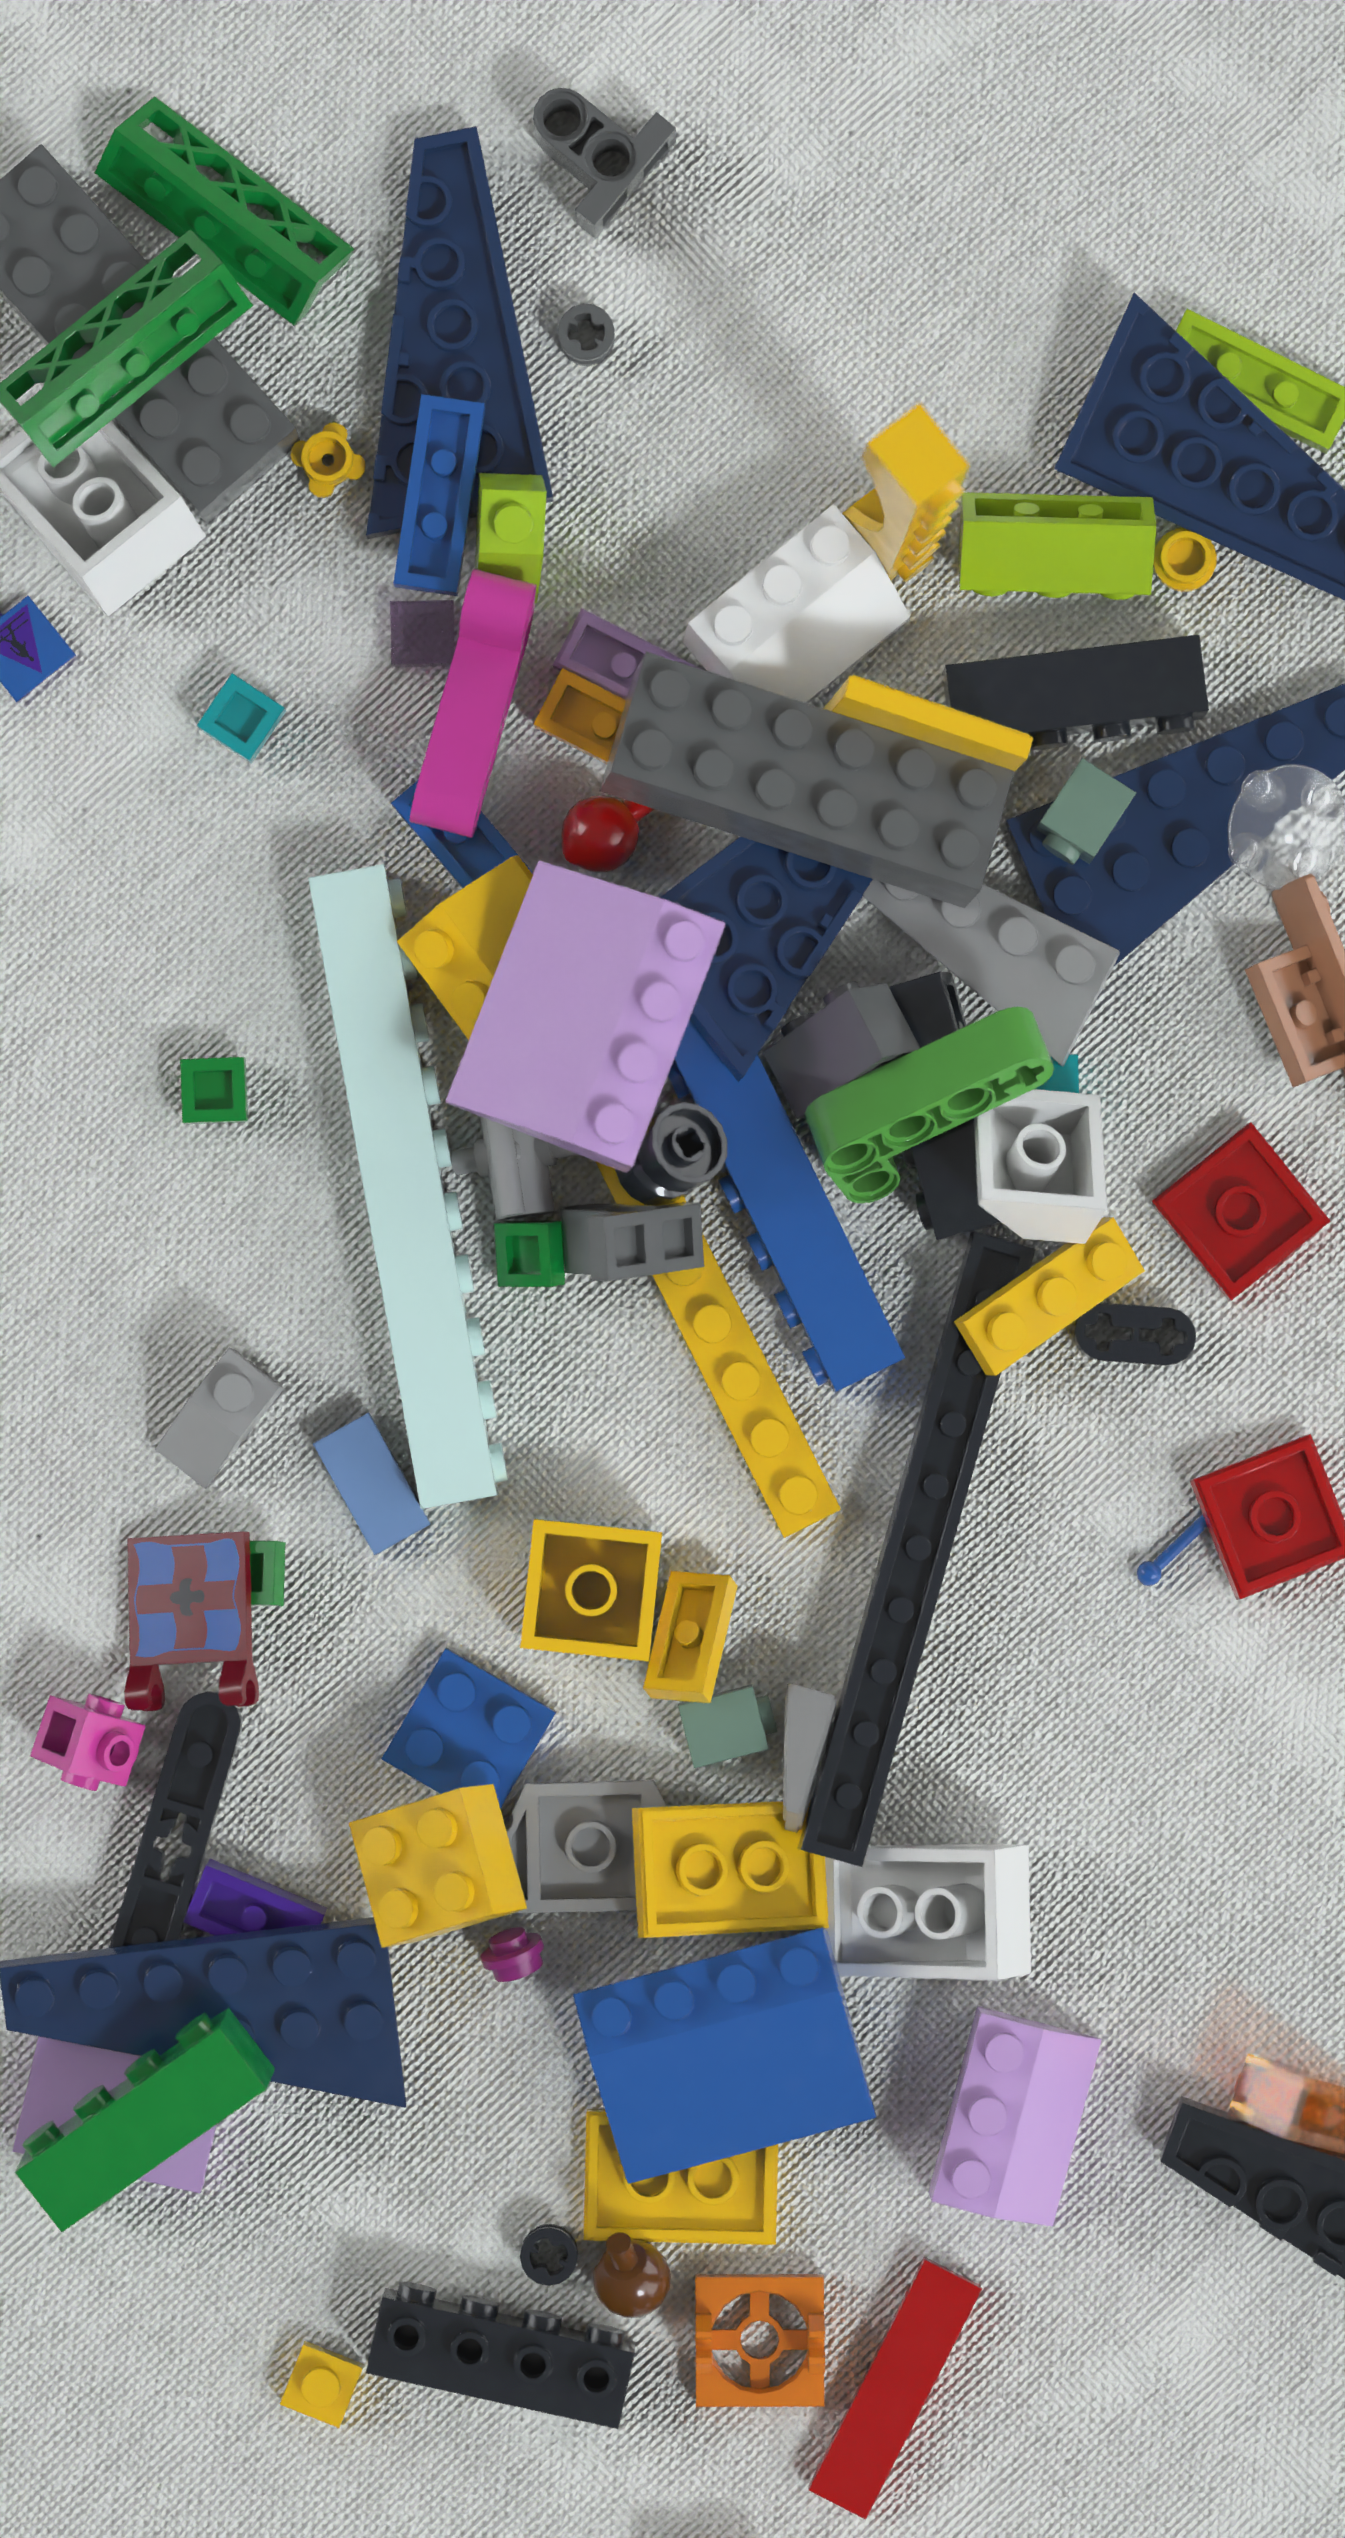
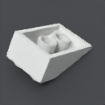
M111 421L55 467L46 460L23 429L0 447V492L72 578L107 616H110L206 537L180 494Z
M936 1844L868 1846L863 1867L825 1857L829 1928L825 1929L829 1934L839 1976L1002 1980L1031 1974L1028 1845Z

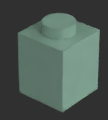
M1082 758L1036 829L1046 836L1042 845L1052 854L1069 864L1074 865L1078 858L1090 864L1136 792Z
M752 1684L713 1694L711 1703L688 1701L678 1703L694 1768L767 1750L769 1747L765 1735L778 1732L769 1696L765 1695L756 1698Z

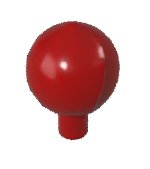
M605 795L591 796L578 801L569 810L562 825L561 841L565 859L575 866L595 873H605L619 868L631 858L637 846L639 837L637 822L654 809L628 800L621 802L614 797Z

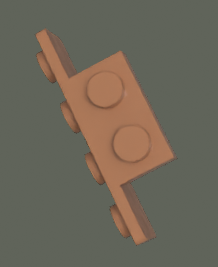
M1310 873L1272 891V899L1293 950L1245 969L1292 1087L1299 1086L1340 1069H1343L1345 1074V949L1331 918L1329 902L1324 893L1320 891L1315 876Z

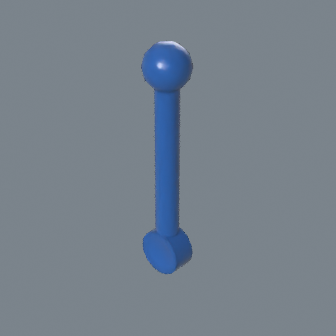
M1203 1514L1154 1561H1145L1140 1564L1137 1569V1578L1140 1583L1145 1586H1153L1160 1581L1161 1571L1207 1528Z

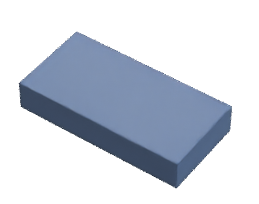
M370 1413L359 1417L313 1443L374 1555L431 1525L426 1513L420 1508L416 1495Z

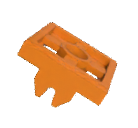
M695 2274L696 2407H824V2275ZM750 2293V2314L740 2321L736 2329H712L714 2322L727 2304L741 2295ZM769 2293L779 2295L794 2305L805 2321L807 2329H783L779 2321L769 2314ZM756 2321L768 2322L777 2331L779 2338L777 2347L768 2356H752L742 2347L741 2335L745 2327L750 2323ZM712 2350H736L740 2357L750 2364V2387L741 2386L726 2376L716 2362ZM783 2350H808L804 2361L792 2377L778 2386L770 2387V2363L778 2359Z

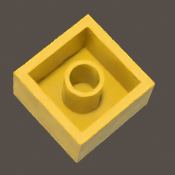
M533 1519L520 1648L649 1661L662 1532Z
M494 1784L458 1788L349 1822L382 1948L422 1941L527 1909Z

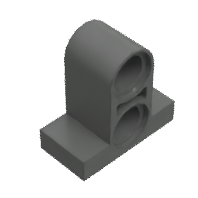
M556 88L549 90L539 98L534 107V131L540 148L590 190L575 208L576 224L595 239L676 144V127L658 112L651 117L636 137L633 138L586 98L572 89ZM559 111L570 112L580 121L577 130L566 136H556L550 133L545 127V123L552 114ZM616 151L624 155L629 164L620 175L613 177L605 176L594 167L593 164L596 158L604 152Z
M681 1202L661 1206L583 1204L560 1208L565 1273L586 1274L591 1276V1281L610 1282L704 1267L701 1203Z

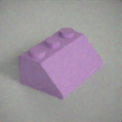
M977 2006L928 2190L931 2201L991 2218L1053 2226L1101 2039Z

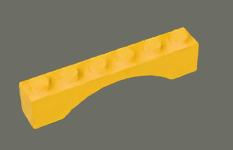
M920 402L867 442L862 460L874 482L875 488L842 513L876 552L890 580L899 575L904 582L912 579L934 560L932 554L940 547L938 541L946 534L943 528L951 522L950 514L958 507L956 500L965 492L961 485L970 467Z

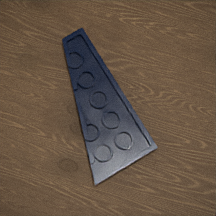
M477 126L414 139L403 245L397 278L398 286L381 408L382 416L373 474L371 506L366 531L367 539L401 533L421 394L485 403V415L469 519L477 517L479 473L542 475L547 491L546 503L554 501Z
M1134 292L1054 469L1112 496L1153 497L1155 515L1345 601V489Z
M1345 684L1114 776V779L1136 792V794L1090 864L1080 858L1077 859L1074 865L1069 864L1052 854L1042 845L1046 836L1036 829L1053 802L1006 820L1005 824L1041 912L1119 950L1120 955L1114 965L1116 966L1312 797L1345 771Z

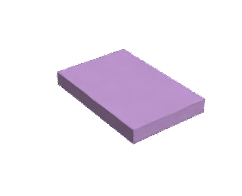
M38 2036L13 2152L24 2154L26 2150L22 2146L23 2142L44 2124L53 2121L59 2127L77 2115L73 2111L74 2106L97 2087L104 2085L108 2091H111L127 2079L124 2075L125 2070L141 2056ZM217 2125L138 2180L201 2193Z

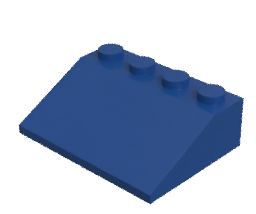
M823 1927L573 1994L589 2059L628 2184L877 2118L829 1934Z

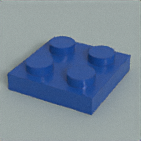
M445 1648L381 1759L440 1794L463 1787L494 1784L501 1809L557 1711L452 1650Z

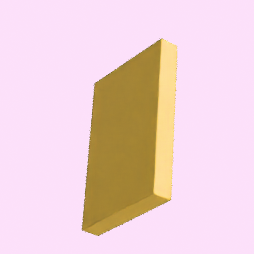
M856 675L849 676L823 708L1013 770L1014 772L1027 760L1033 741L1029 734Z
M783 1801L632 1808L638 1938L829 1928L825 1857L797 1849L802 1830L798 1829V1833L785 1830Z
M587 2109L583 2240L607 2241L612 2234L623 2232L630 2239L644 2240L646 2242L776 2245L778 2144L628 2184L606 2111L603 2109Z

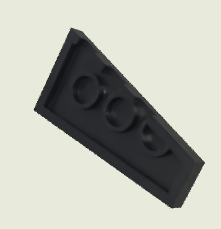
M1181 2096L1160 2152V2162L1229 2207L1234 2206L1258 2222L1259 2227L1280 2241L1284 2239L1310 2256L1315 2264L1335 2277L1339 2275L1345 2279V2154Z

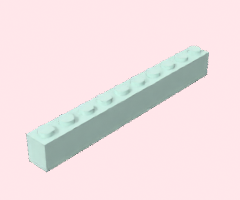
M384 864L309 877L308 880L420 1508L425 1509L498 1496L497 1482L508 1481L502 1443L489 1444L485 1420L497 1418L491 1381L478 1382L474 1357L486 1355L479 1317L467 1319L463 1294L474 1292L473 1278L468 1254L456 1256L452 1231L463 1229L457 1192H444L440 1169L452 1166L445 1128L433 1130L429 1105L441 1103L434 1066L422 1068L418 1043L430 1041L423 1003L411 1005L407 980L418 978V971L396 942L399 940L396 917L407 916L401 878L389 880Z

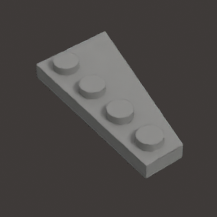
M875 879L872 880L863 894L867 901L994 1009L1000 1011L1010 1007H1024L1032 1011L1049 1055L1062 1067L1064 1066L1120 955L1119 950L984 884L981 891L965 908Z

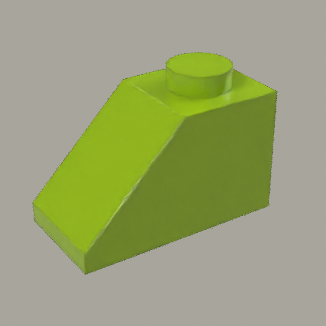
M479 473L474 569L536 584L535 603H537L544 555L547 493L543 476Z

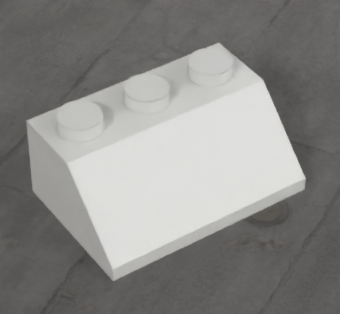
M832 504L687 623L683 644L708 672L808 704L909 621L910 615L876 552L838 508Z

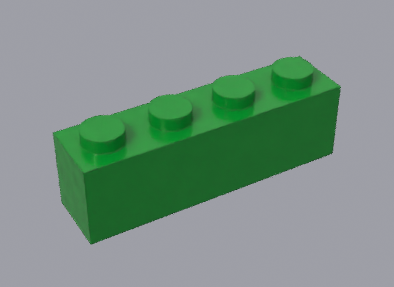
M229 2008L212 2020L206 2013L196 2017L176 2034L175 2038L179 2043L160 2056L155 2049L145 2053L125 2070L124 2075L127 2079L111 2091H108L104 2085L97 2087L74 2106L73 2111L77 2115L59 2127L53 2121H50L37 2129L23 2142L22 2146L26 2151L15 2170V2174L61 2232L67 2230L267 2090L275 2067Z

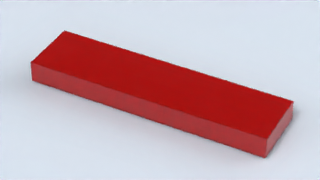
M923 2257L808 2485L809 2491L865 2520L867 2519L982 2291L981 2285Z

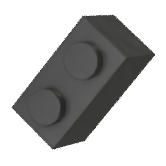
M853 981L837 987L824 996L823 1001L826 1006L816 1014H804L784 1025L780 1030L783 1038L763 1052L797 1119L806 1118L805 1112L807 1107L823 1094L920 1049L887 983L860 987L857 981Z

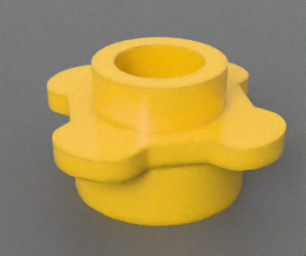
M339 423L326 424L322 432L312 435L307 441L301 440L296 442L291 449L292 462L294 465L303 468L310 480L308 485L310 492L319 498L331 496L335 486L347 479H360L366 469L364 458L352 451L347 442L348 432ZM325 455H332L334 457V463L331 466H325L322 463Z

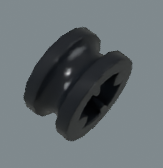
M555 2224L539 2225L531 2230L523 2240L520 2253L521 2266L527 2277L537 2284L546 2286L560 2284L568 2279L575 2270L578 2258L577 2243L572 2234L562 2226ZM549 2238L553 2246L564 2245L567 2249L568 2258L560 2256L559 2263L563 2267L556 2271H549L545 2263L535 2265L531 2259L530 2252L538 2253L539 2246L535 2244L537 2241Z

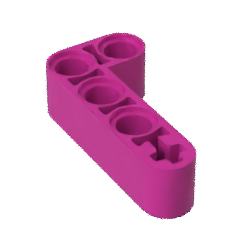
M473 569L463 602L459 638L414 794L410 813L411 823L470 838L473 837L532 626L536 584Z

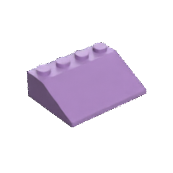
M538 861L445 1103L627 1173L635 1162L726 923L662 898Z

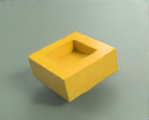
M304 2341L279 2405L340 2428L364 2364Z

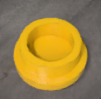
M1183 527L1171 530L1159 540L1155 547L1154 572L1166 587L1174 591H1194L1205 585L1213 575L1217 562L1216 551L1210 539Z

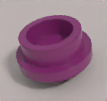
M513 1927L493 1935L488 1941L490 1946L480 1956L483 1967L486 1970L492 1971L496 1981L509 1982L526 1977L543 1965L540 1952L543 1950L544 1944L540 1934L526 1933L523 1927Z

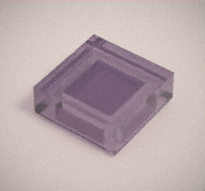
M454 600L390 601L392 668L451 666L455 652Z

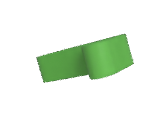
M1010 1007L997 1011L823 1094L807 1107L805 1117L826 1173L847 1199L854 1203H870L891 1194L899 1185L901 1179L892 1156L1036 1089L1052 1076L1054 1066L1033 1012L1024 1007Z

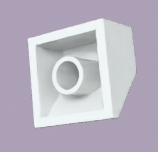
M1034 1089L975 1117L978 1205L1023 1239L1085 1244L1107 1210L1100 1095Z

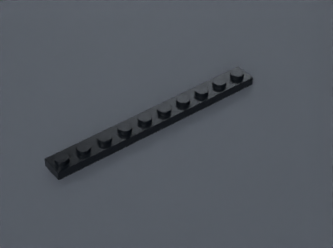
M977 1231L970 1233L797 1849L863 1867L1001 1373L996 1376L985 1375L954 1321L1030 1269L1036 1250L1034 1248Z

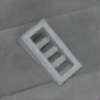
M791 1683L787 1684L784 1701L783 1820L785 1821V1830L798 1833V1829L802 1830L836 1713L837 1700H834V1695Z

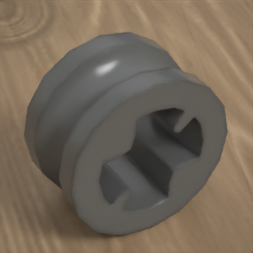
M580 304L564 313L558 326V341L562 353L569 361L577 365L592 366L601 363L609 356L614 347L615 329L612 319L604 309L593 304ZM591 320L594 330H604L605 336L603 341L597 338L594 340L595 349L582 350L579 340H569L568 333L570 329L578 331V321Z

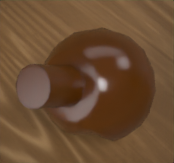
M623 2232L612 2234L607 2239V2249L593 2272L594 2291L600 2302L614 2314L625 2318H640L651 2314L662 2305L670 2290L671 2274L667 2260L654 2245L644 2240L630 2239Z

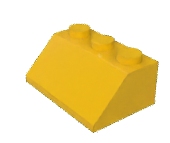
M519 855L510 857L439 903L396 941L468 1040L476 1024L533 876Z

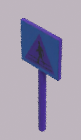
M29 595L4 615L0 611V682L13 699L18 702L76 656Z

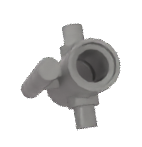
M480 1116L483 1139L476 1140L474 1147L453 1150L451 1153V1162L455 1175L478 1172L482 1178L489 1177L496 1220L516 1219L554 1212L555 1206L548 1166L556 1165L558 1158L579 1154Z

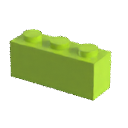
M964 492L961 497L958 552L960 590H972L983 596H1000L1008 591L1036 592L1048 598H1062L1071 593H1092L1114 600H1124L1134 595H1151L1156 538L1153 497Z

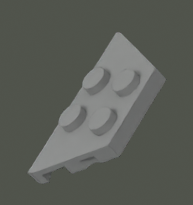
M655 1781L526 1783L505 1826L527 1909L514 1913L637 1911L632 1808L668 1807Z

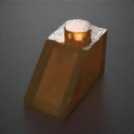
M1248 2053L1243 2070L1236 2080L1234 2096L1227 2115L1285 2139L1345 2154V2084L1286 2063Z

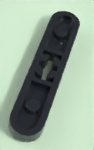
M206 1691L194 1695L183 1704L178 1714L109 1948L174 1941L181 1938L186 1912L193 1898L242 1732L243 1719L239 1707L222 1704L219 1700V1692ZM182 1813L187 1816L182 1830V1842L191 1846V1853L189 1857L179 1856L171 1867L169 1879L164 1880L161 1877V1873L165 1863V1851L156 1847V1840L158 1837L167 1838L172 1833L178 1816Z

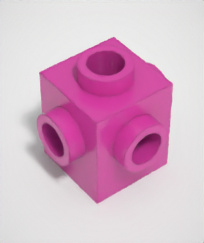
M88 1693L86 1702L83 1704L50 1695L30 1757L63 1770L60 1780L77 1787L97 1791L100 1781L126 1787L133 1763L138 1756L139 1745L146 1726L123 1717L124 1704L102 1696Z

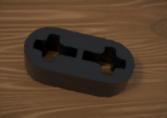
M1111 1303L1097 1304L1076 1319L1073 1329L1074 1342L1079 1351L1090 1359L1105 1362L1160 1366L1173 1365L1186 1359L1193 1351L1196 1342V1331L1190 1318L1180 1310L1166 1307ZM1099 1314L1109 1315L1111 1326L1130 1328V1340H1111L1107 1344L1106 1351L1097 1350L1096 1340L1085 1336L1086 1325L1096 1324ZM1163 1318L1171 1319L1173 1330L1183 1332V1344L1173 1345L1170 1355L1160 1354V1345L1158 1343L1139 1341V1329H1158L1162 1325Z

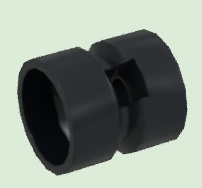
M681 1102L668 1106L650 1120L633 1167L627 1173L617 1169L615 1171L621 1186L632 1198L645 1205H666L688 1194L693 1188L699 1187L711 1180L722 1169L727 1157V1138L721 1123L710 1111L698 1104Z

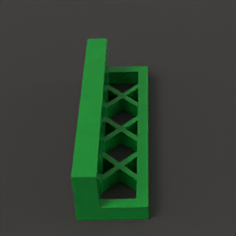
M155 96L114 129L94 172L178 238L191 229L223 262L238 284L293 326L307 315L322 285L349 261L354 251L352 246ZM150 123H153L172 137L174 144L159 142L143 129ZM196 165L211 167L223 176L224 182L209 180L197 171ZM246 204L261 205L273 215L274 220L260 219L247 209ZM297 242L310 243L327 257L319 264L300 250Z
M190 229L0 382V403L21 426L46 460L55 467L249 310L253 304L223 262ZM194 256L200 260L181 277L172 278L174 272ZM144 302L143 307L133 316L122 319L124 312L134 304ZM94 342L93 348L81 358L72 359L74 353L86 343ZM44 383L43 388L24 404L20 405L16 401L35 384Z

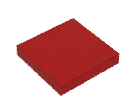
M1252 1122L1244 1126L1150 1202L1229 1301L1236 1298L1331 1222Z
M1311 1434L1190 1480L1236 1600L1243 1599L1345 1558V1520Z

